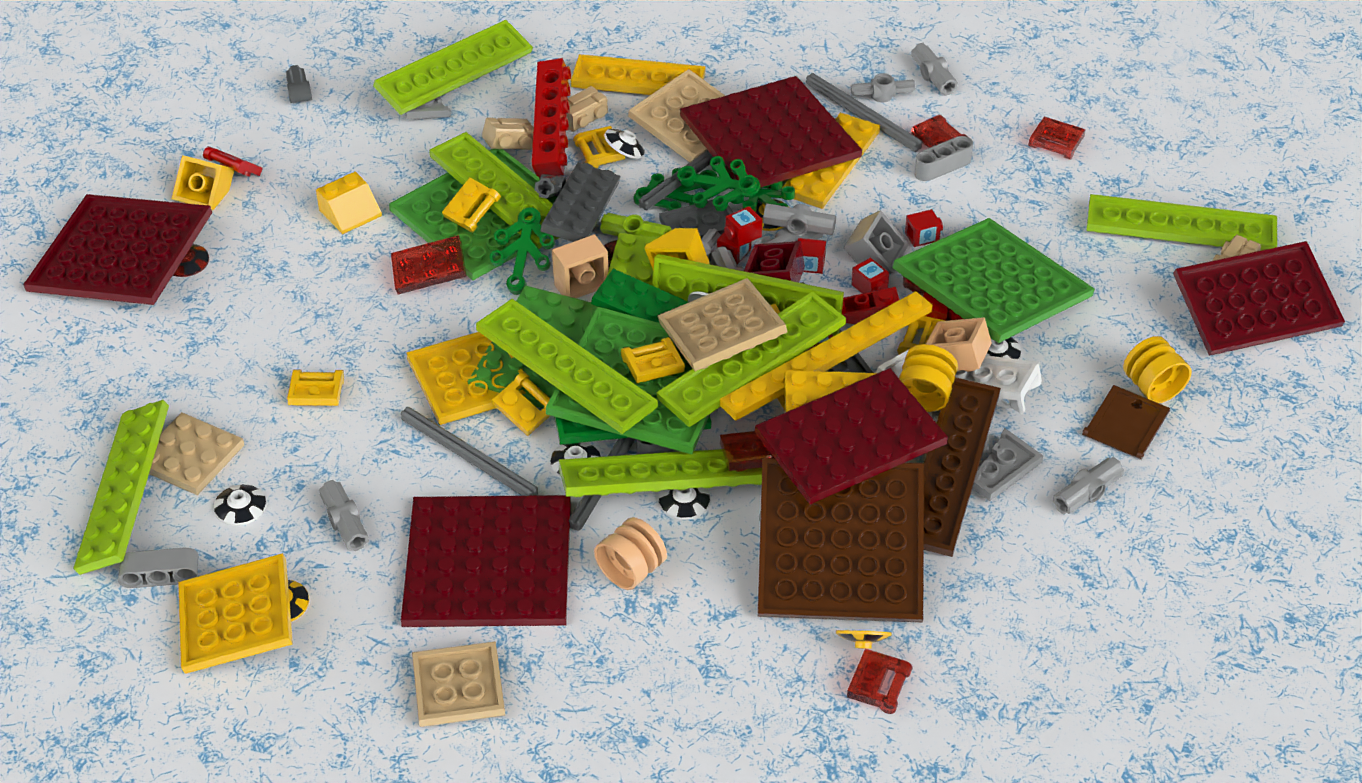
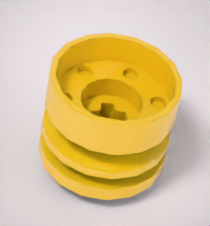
M1153 336L1137 344L1128 353L1123 364V370L1127 377L1139 387V390L1147 399L1157 403L1166 402L1178 395L1186 387L1192 373L1190 365L1161 336Z
M928 344L915 345L906 354L899 379L927 412L939 411L948 403L952 384L958 370V363L954 356L943 348Z

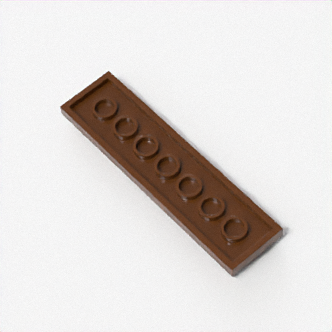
M955 377L948 403L941 409L937 420L938 426L948 436L947 444L928 452L924 462V550L953 557L1001 390L999 387Z

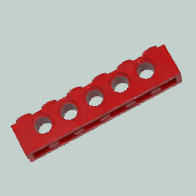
M563 58L537 62L532 167L539 178L542 174L562 176L564 175V166H567L565 148H568L566 131L569 130L567 113H570L567 97L571 94L568 79H571V70L569 66L565 65Z

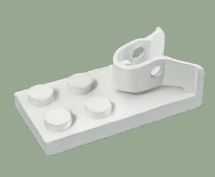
M985 356L980 369L971 372L961 370L957 371L955 375L956 378L1001 388L997 406L1012 408L1018 411L1020 415H1023L1025 412L1023 398L1027 391L1040 386L1042 383L1039 362ZM1003 398L1007 399L1009 403L1004 402Z

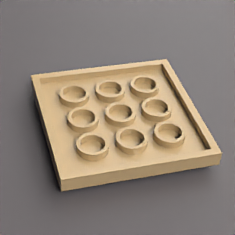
M688 69L631 108L628 112V117L688 162H691L704 153L707 148L681 118L680 108L725 95Z
M748 278L658 315L661 326L694 371L705 369L716 362L729 359L737 353L752 349L756 345L776 339L778 336L787 333L786 324Z

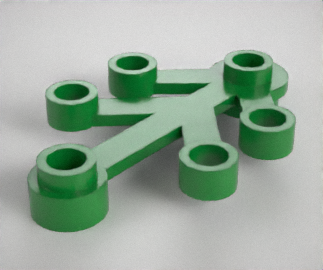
M715 156L710 160L713 171L717 172L719 177L696 174L692 166H684L677 173L680 183L684 186L691 187L695 183L713 186L693 196L692 200L697 208L705 207L708 199L727 189H734L723 196L719 195L713 199L715 209L717 211H724L727 209L729 202L740 196H754L760 190L759 180L752 175H747L745 165L741 159H735L730 164L732 172L738 175L739 180L730 178L721 156Z
M681 168L673 169L672 175L679 171V169ZM704 170L700 173V175L717 177V173L712 170ZM659 173L653 174L647 187H641L636 190L633 197L634 203L639 206V199L665 181L664 175ZM696 183L691 187L681 185L666 196L678 201L662 199L654 206L670 211L682 208L679 201L689 203V206L693 205L692 198L694 195L684 192L698 188L707 190L713 186Z
M782 181L761 187L770 188L771 190L760 189L757 194L749 197L746 201H744L743 196H740L731 201V203H742V209L750 206L755 212L758 200L764 205L767 203L788 207L786 203H777L772 198L792 200L795 198V188L792 186L783 187Z
M532 207L523 209L518 215V221L506 230L498 229L494 233V238L499 245L507 244L510 237L522 230L521 237L502 251H492L489 256L491 263L498 267L503 265L506 259L517 252L513 274L506 281L507 288L514 295H520L525 285L527 286L523 272L528 252L535 260L539 270L546 271L551 266L548 256L543 255L531 241L532 230L540 238V243L544 249L553 248L555 240L552 235L541 232L540 212ZM528 216H533L532 219L525 220ZM500 235H505L503 239H498ZM546 239H551L548 244L544 243ZM496 256H501L498 261H494ZM542 260L547 261L546 264L539 265ZM519 280L518 284L512 285L513 281Z

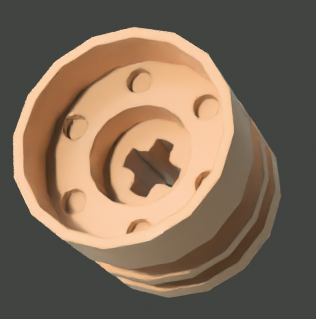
M632 517L624 521L622 526L617 527L613 534L608 535L597 544L594 549V555L598 566L612 583L622 589L632 590L646 578L648 573H652L658 566L664 563L667 558V550L658 533L649 524L641 519Z

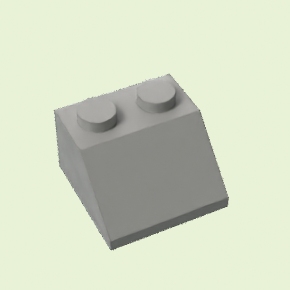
M880 210L860 220L845 244L844 249L857 264L871 257L891 274L894 271L892 268L894 260L903 256L909 243Z

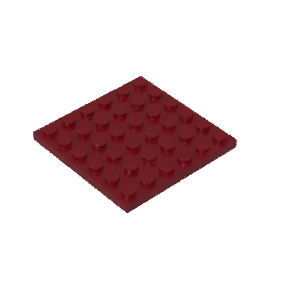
M797 76L680 108L681 118L711 155L723 158L725 169L730 178L739 180L738 175L732 172L730 164L735 159H741L745 165L747 175L757 178L760 182V188L862 157V149Z
M86 194L24 282V288L26 292L154 305L213 213L211 206Z
M571 496L413 497L401 626H567Z

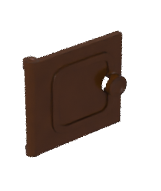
M1113 385L1088 427L1084 428L1082 435L1142 460L1146 450L1170 412V408Z

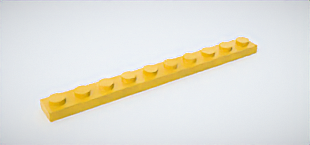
M915 291L720 399V407L737 421L785 394V370L827 371L931 313L932 304Z

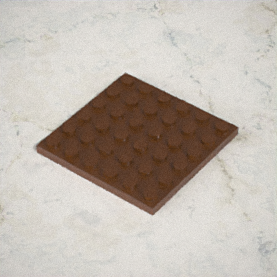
M762 458L758 617L923 623L924 463L900 464L809 504L776 459Z

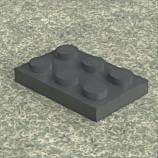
M709 200L703 208H697L693 204L659 213V221L662 225L670 226L671 230L674 228H697L702 239L709 229L715 228L722 235L726 226V216L732 214L733 211L729 205L724 211H717L713 205V200Z

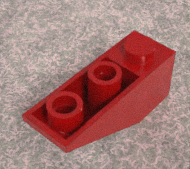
M896 287L844 297L842 315L846 317V323L855 325L899 301Z

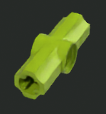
M613 213L603 215L600 227L602 233L618 236L619 233L659 238L671 231L670 226L644 221L639 215L626 217Z

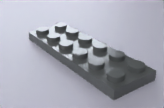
M578 162L544 219L541 232L572 242L591 236L616 190L621 176L614 174L610 170H601L593 167L591 164Z

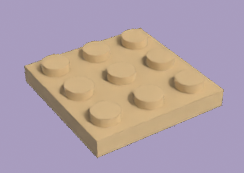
M181 412L161 433L149 474L198 496L244 446L243 438Z
M496 641L412 652L420 727L505 715Z

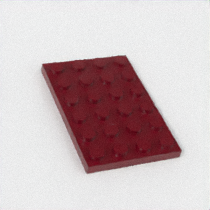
M1307 241L1181 267L1173 272L1209 356L1342 327L1345 323Z
M891 368L755 425L757 436L809 504L946 445L948 436Z

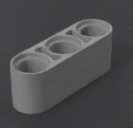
M958 136L919 152L916 155L915 177L921 181H930L970 164L973 150L972 139L966 136Z
M192 548L127 552L123 562L119 564L118 582L126 588L178 585L180 581L197 577L199 554Z

